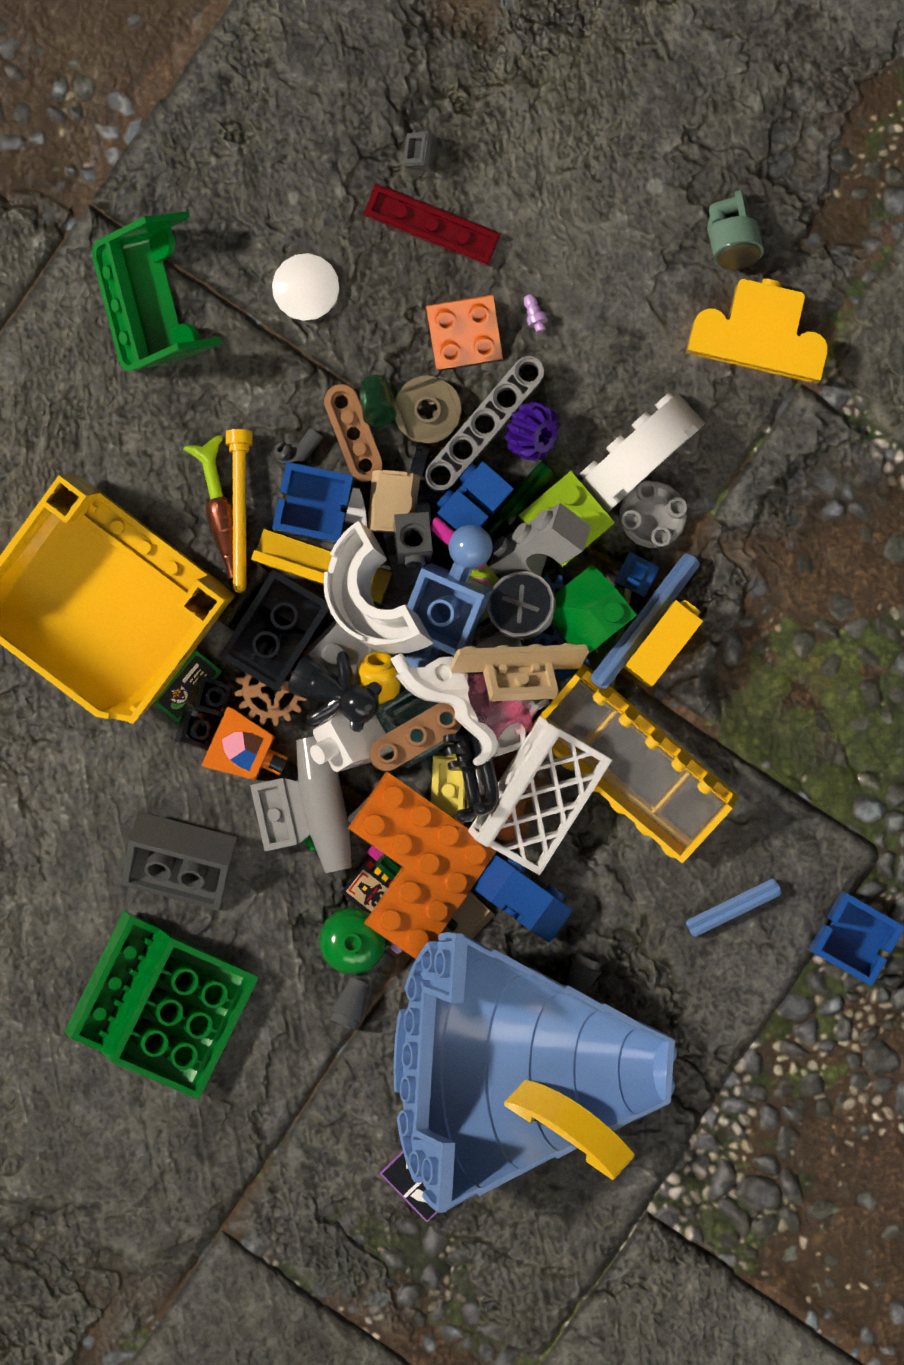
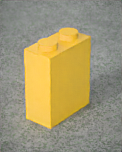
M685 599L681 603L677 600L672 602L623 668L647 687H653L703 622L697 617L700 611Z

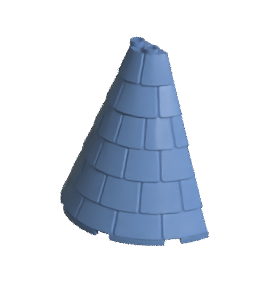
M447 932L439 934V941L427 942L414 961L404 987L409 1000L408 1009L399 1010L395 1033L394 1093H400L404 1110H401L396 1118L404 1157L414 1182H423L426 1190L423 1191L422 1197L438 1213L446 1212L475 1195L481 1196L554 1157L558 1159L577 1149L573 1144L535 1119L530 1124L504 1106V1101L524 1080L545 1085L562 1093L595 1115L612 1131L671 1103V1095L675 1089L673 1062L677 1056V1047L673 1037L641 1021H636L605 1003H599L568 985H562L495 949L487 948L463 933Z

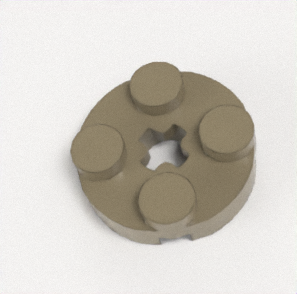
M429 375L419 376L405 383L398 393L393 407L394 418L399 430L411 441L423 444H435L447 439L457 428L461 415V402L456 390L442 379ZM423 401H428L430 405L437 406L438 410L433 412L432 419H427L425 415L419 416L417 411L422 408Z

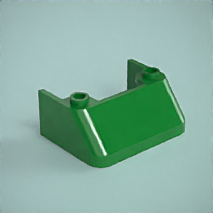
M189 211L144 216L98 239L93 245L92 259L118 361L126 371L142 370L193 357L222 344L221 337L201 340L199 332L192 324H179L163 260L173 254L176 246V239L171 227L189 219Z

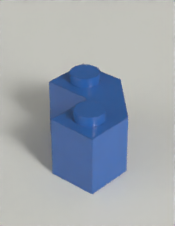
M495 854L472 888L495 906L518 920L519 923L550 943L573 911V909L562 902L566 896L550 884L545 890L523 874L527 869L526 867L510 858L505 861Z

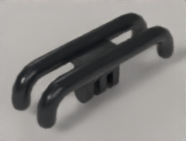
M468 685L469 701L478 717V722L486 724L481 698L476 690ZM461 726L455 734L444 735L443 742L444 744L454 745V747L445 749L446 757L457 758V760L448 762V769L450 771H462L467 808L458 810L455 818L458 822L466 823L473 821L478 815L490 814L497 807L499 788L493 756L482 765H474L473 760L481 754L482 745L473 734H469L468 730ZM480 768L486 797L484 801H481L476 776V770Z

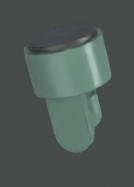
M742 189L735 191V197L711 204L709 207L710 216L707 231L715 264L728 270L743 269L755 264L762 257L764 247L759 224L755 219L750 218ZM739 212V216L726 219L725 215Z

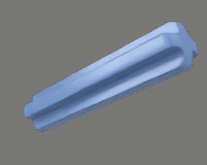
M770 879L688 919L686 925L691 935L697 937L782 894L780 886L775 879Z

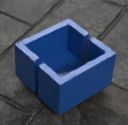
M483 461L478 467L472 463L459 478L462 486L455 493L449 489L437 503V507L440 509L437 512V517L454 532L465 525H477L483 528L488 522V516L465 495L468 494L493 516L513 493L514 488Z
M286 462L280 493L288 496L286 502V500L278 498L272 529L276 532L336 544L342 536L345 526L346 513L341 512V507L348 508L354 477L343 473Z
M841 891L827 915V918L832 920L829 926L822 924L808 950L872 986L887 959L877 954L879 949L881 948L891 954L904 931V926L846 892Z

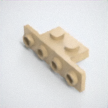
M573 643L553 646L532 644L524 647L500 645L494 648L468 646L456 651L450 664L451 673L483 672L490 701L555 699L559 690L554 670L581 668L589 650L586 644L575 645Z

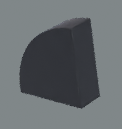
M417 444L410 473L420 475L423 478L431 445Z

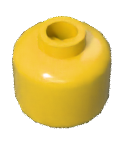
M372 652L359 661L356 667L357 684L365 686L372 682H378L382 686V691L378 695L379 704H384L399 694L401 682L396 677L398 672L390 660L392 657L384 652Z

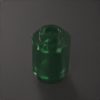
M372 375L366 377L361 382V387L359 388L363 420L368 425L384 427L392 422L397 414L392 386L384 376Z

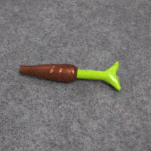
M218 435L202 447L187 445L183 450L197 458L203 466L210 500L206 505L208 522L226 566L228 579H233V506L230 500L223 497L217 471L216 456L219 445L223 440V436Z

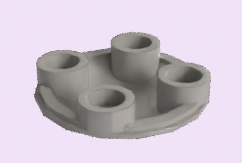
M644 481L623 498L620 508V522L626 535L636 544L647 548L664 547L674 542L682 533L687 519V504L670 485L658 481Z

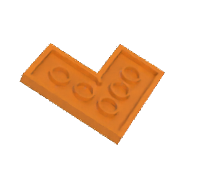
M385 772L347 828L402 866L364 924L415 960L427 942L438 939V935L442 933L497 852L495 849L476 841L468 832V828L389 772Z

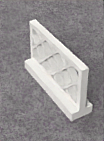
M540 716L498 782L499 801L497 807L490 814L478 815L468 832L481 844L495 849L540 875L612 759ZM561 737L569 743L571 755L553 759L552 747L557 739ZM575 746L583 751L576 753ZM593 756L600 760L592 773L581 775L578 759ZM572 761L575 777L558 782L555 766ZM550 768L553 784L535 788L533 777L537 771ZM577 784L579 795L576 800L563 804L560 788ZM554 790L557 806L540 811L537 795ZM531 797L534 813L517 817L515 806L518 801ZM559 813L561 823L557 830L545 833L542 817ZM536 819L539 835L522 839L519 824ZM514 827L515 842L502 845L495 841L502 828ZM541 842L543 852L537 862L533 863L526 859L523 846ZM518 848L519 854L512 851V849Z

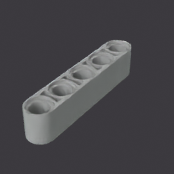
M532 356L519 359L430 463L426 470L425 478L431 490L443 493L451 489L512 418V412H517L520 404H524L536 390L544 375V368L539 359ZM522 366H534L538 371L537 378L531 382L522 380L519 376V370ZM508 390L514 393L516 402L512 407L506 408L499 405L497 396L501 391ZM482 416H488L494 422L493 430L486 434L478 432L475 428L476 420ZM459 442L470 444L473 450L471 456L464 460L458 459L453 454L454 446ZM440 467L447 469L451 475L449 482L442 486L436 485L431 480L432 472Z

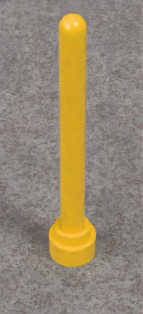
M232 429L226 431V446H229V452L232 453L233 589L238 593H242L247 587L246 453L249 452V447L253 446V431Z

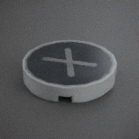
M529 571L514 572L504 576L493 586L487 611L492 624L503 635L510 638H519V640L530 639L540 635L550 626L554 618L556 598L550 585L541 576Z

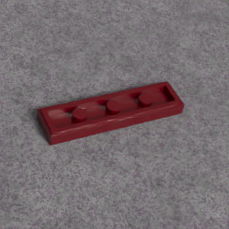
M376 183L363 213V217L485 266H489L501 236L498 232Z

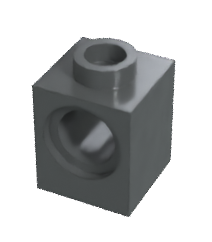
M429 512L394 514L393 530L397 565L405 564L406 567L416 568L425 565L426 562H431L433 550ZM414 536L419 538L422 543L419 546L411 547L404 540Z

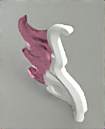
M402 652L390 659L398 672L396 677L413 695L425 701L449 704L454 708V718L473 734L482 745L481 754L473 760L474 765H482L491 759L497 750V739L510 724L521 723L526 732L531 731L532 716L525 705L518 701H490L484 674L479 672L451 673L450 664L453 656L438 658L422 668L410 667Z

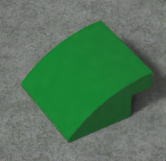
M123 910L64 1033L70 1039L100 1051L111 1063L199 1100L259 977L173 932Z

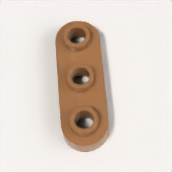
M335 385L325 395L324 405L351 475L360 482H371L372 471L382 470L383 467L380 454L356 392L347 385ZM338 397L347 398L348 405L345 408L340 409L336 407L335 401ZM351 428H356L360 431V436L356 440H350L347 437V432ZM367 459L371 461L372 468L370 471L363 472L360 470L359 464L362 460Z
M438 703L378 738L371 745L369 751V758L373 766L381 771L394 770L442 742L444 735L455 734L462 725L454 718V708L449 704ZM444 712L452 716V723L449 725H444L440 722V715ZM411 731H421L423 734L422 741L418 743L413 742L410 738ZM384 747L391 748L393 750L392 759H383L380 754L381 749Z

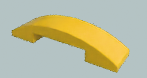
M524 1080L504 1101V1106L530 1124L535 1119L586 1153V1162L612 1180L634 1158V1153L606 1124L580 1104L552 1088L533 1081Z

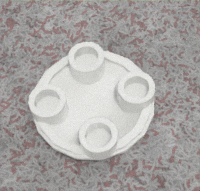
M309 253L294 255L285 260L276 270L272 282L273 297L279 308L291 319L302 321L318 319L328 313L337 303L339 293L338 276L332 265L320 256Z

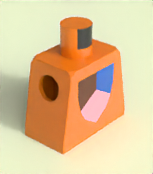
M228 706L201 766L256 780L262 768L280 776L288 757L270 749L276 736L236 709Z

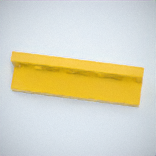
M263 529L257 550H254L251 560L324 585V573L328 571L332 556L330 555L331 551ZM378 567L371 582L370 593L373 602L382 605L392 575L391 571Z

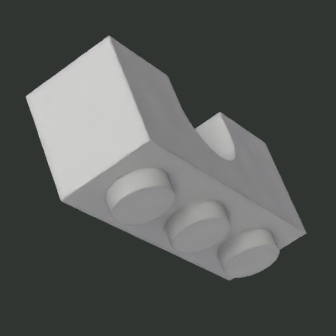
M559 503L548 511H541L529 523H522L510 535L506 537L501 536L493 545V556L489 568L502 578L514 572L528 571L541 576L547 556L563 564L583 552L591 526L563 504Z

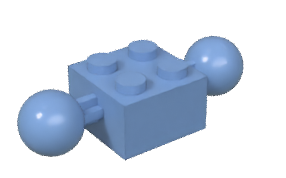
M477 525L462 526L452 534L449 540V553L454 561L451 570L432 562L421 568L407 607L418 614L433 644L409 653L405 658L410 667L422 668L439 658L441 650L455 655L458 649L471 646L493 591L492 588L469 579L472 570L484 565L489 560L493 550L490 535Z

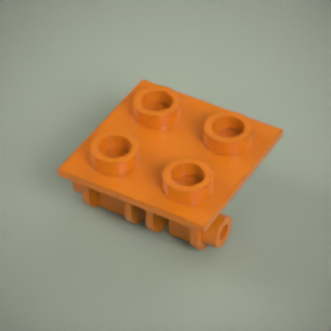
M493 294L426 305L436 370L503 359Z

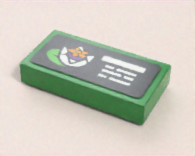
M195 650L154 704L179 724L187 700L198 677L205 676L216 680L223 671Z

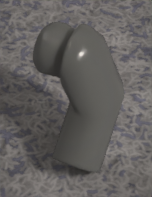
M309 428L298 443H278L274 448V456L280 463L285 465L286 462L295 464L305 463L321 442L323 436Z

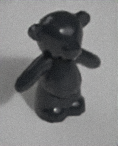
M344 651L339 652L336 658L338 676L330 672L312 656H304L298 662L289 680V693L324 703L321 707L309 713L307 722L311 725L318 724L340 710L349 719L350 728L354 732L363 730L364 724L373 718L378 709V695L382 691V686L378 682H372L366 686L353 685L350 657Z

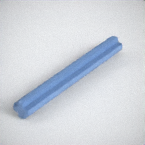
M688 553L682 555L593 672L591 680L597 687L602 689L609 687L699 568L700 563L695 556Z

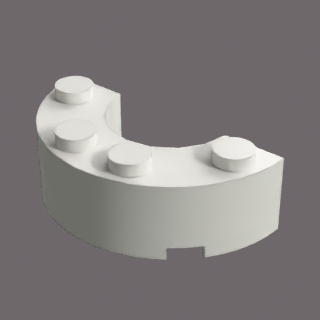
M670 392L667 393L655 405L658 410L652 416L647 412L641 415L631 425L635 429L632 434L626 439L622 435L617 437L606 448L610 454L599 464L594 460L580 473L584 478L581 483L606 513L614 508L655 468L706 424L679 393L675 396Z
M357 521L342 534L330 553L332 558L328 571L324 573L325 598L334 619L353 637L368 647L384 653H410L433 644L418 614L406 605L392 610L377 609L374 606L370 593L371 582L378 567L387 558L373 532L360 521Z

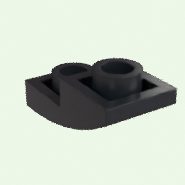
M199 676L185 705L174 741L201 750H208L212 742L217 718H223L232 685L205 676Z

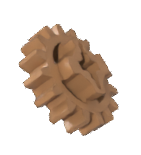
M292 670L289 674L291 677L294 673V670ZM247 673L245 678H236V682L242 684L243 687L242 690L235 692V696L244 697L245 700L239 705V708L249 707L251 711L248 714V718L252 719L259 715L261 725H265L267 719L272 718L274 726H278L279 717L282 716L286 721H292L289 712L294 710L301 713L302 709L297 703L299 700L307 701L305 698L294 695L290 704L281 710L280 702L286 694H289V681H285L281 686V691L276 692L273 706L270 695L263 693V687H267L265 684L259 681L257 685L249 686L252 676ZM260 697L265 701L268 712L259 709L251 698Z

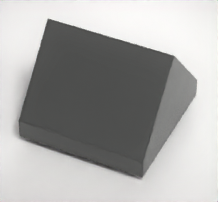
M433 132L407 133L403 158L404 167L433 171L437 137Z

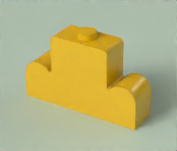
M741 279L735 287L728 320L721 311L716 309H706L697 315L691 328L686 354L818 384L821 381L826 360L827 343L816 332H806L800 336L797 335L805 299L802 292L782 288V282L772 279H763L762 283Z

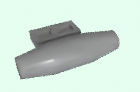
M312 736L296 740L298 781L280 778L253 784L250 787L264 851L300 844L310 835L325 873H330L352 867L350 830L347 829L349 820L347 819L348 816L338 772L331 768L328 761L318 764L311 757L310 748L318 743L315 737Z

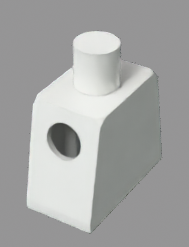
M339 710L313 729V735L318 743L310 748V754L316 763L323 764L328 761L335 772H340L370 763L369 751L371 745L386 733L376 715L364 724L363 730L354 732L350 728L349 719ZM389 747L382 748L380 752L381 757L393 750Z

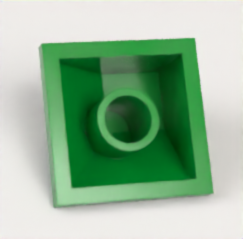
M592 564L554 594L556 608L551 623L567 643L575 645L586 644L589 650L587 655H589L632 621L637 614L618 590Z

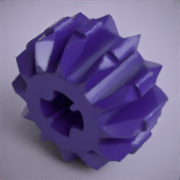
M530 401L528 404H520L518 412H512L511 423L506 425L509 428V432L505 435L504 439L509 442L508 449L526 460L536 461L538 458L545 459L548 450H554L553 443L559 438L557 430L561 424L557 421L558 414L539 402L534 403Z

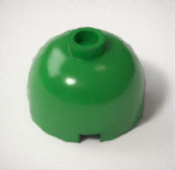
M348 907L337 910L326 919L320 930L319 947L322 957L331 968L342 974L357 975L368 972L379 963L385 952L386 939L364 924L370 913L358 907Z

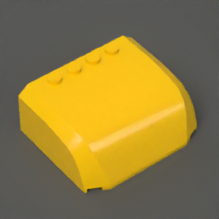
M74 473L58 475L0 555V645L95 717L110 718L134 724L169 685L235 595L223 583L88 481Z

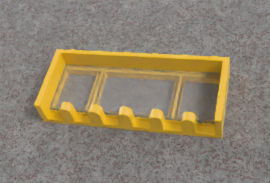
M583 664L557 694L556 698L536 718L527 732L530 733L538 718L542 716L555 726L611 758L610 765L593 791L599 792L605 797L617 813L625 814L632 820L636 828L643 835L650 836L659 843L666 855L674 859L676 858L683 864L734 808L740 796L610 685L606 689L597 687L591 680L593 671ZM559 737L552 747V753L557 758L571 755L569 743ZM575 746L576 753L583 751ZM593 756L578 759L581 775L592 773L600 760ZM572 761L561 764L564 768L574 771Z

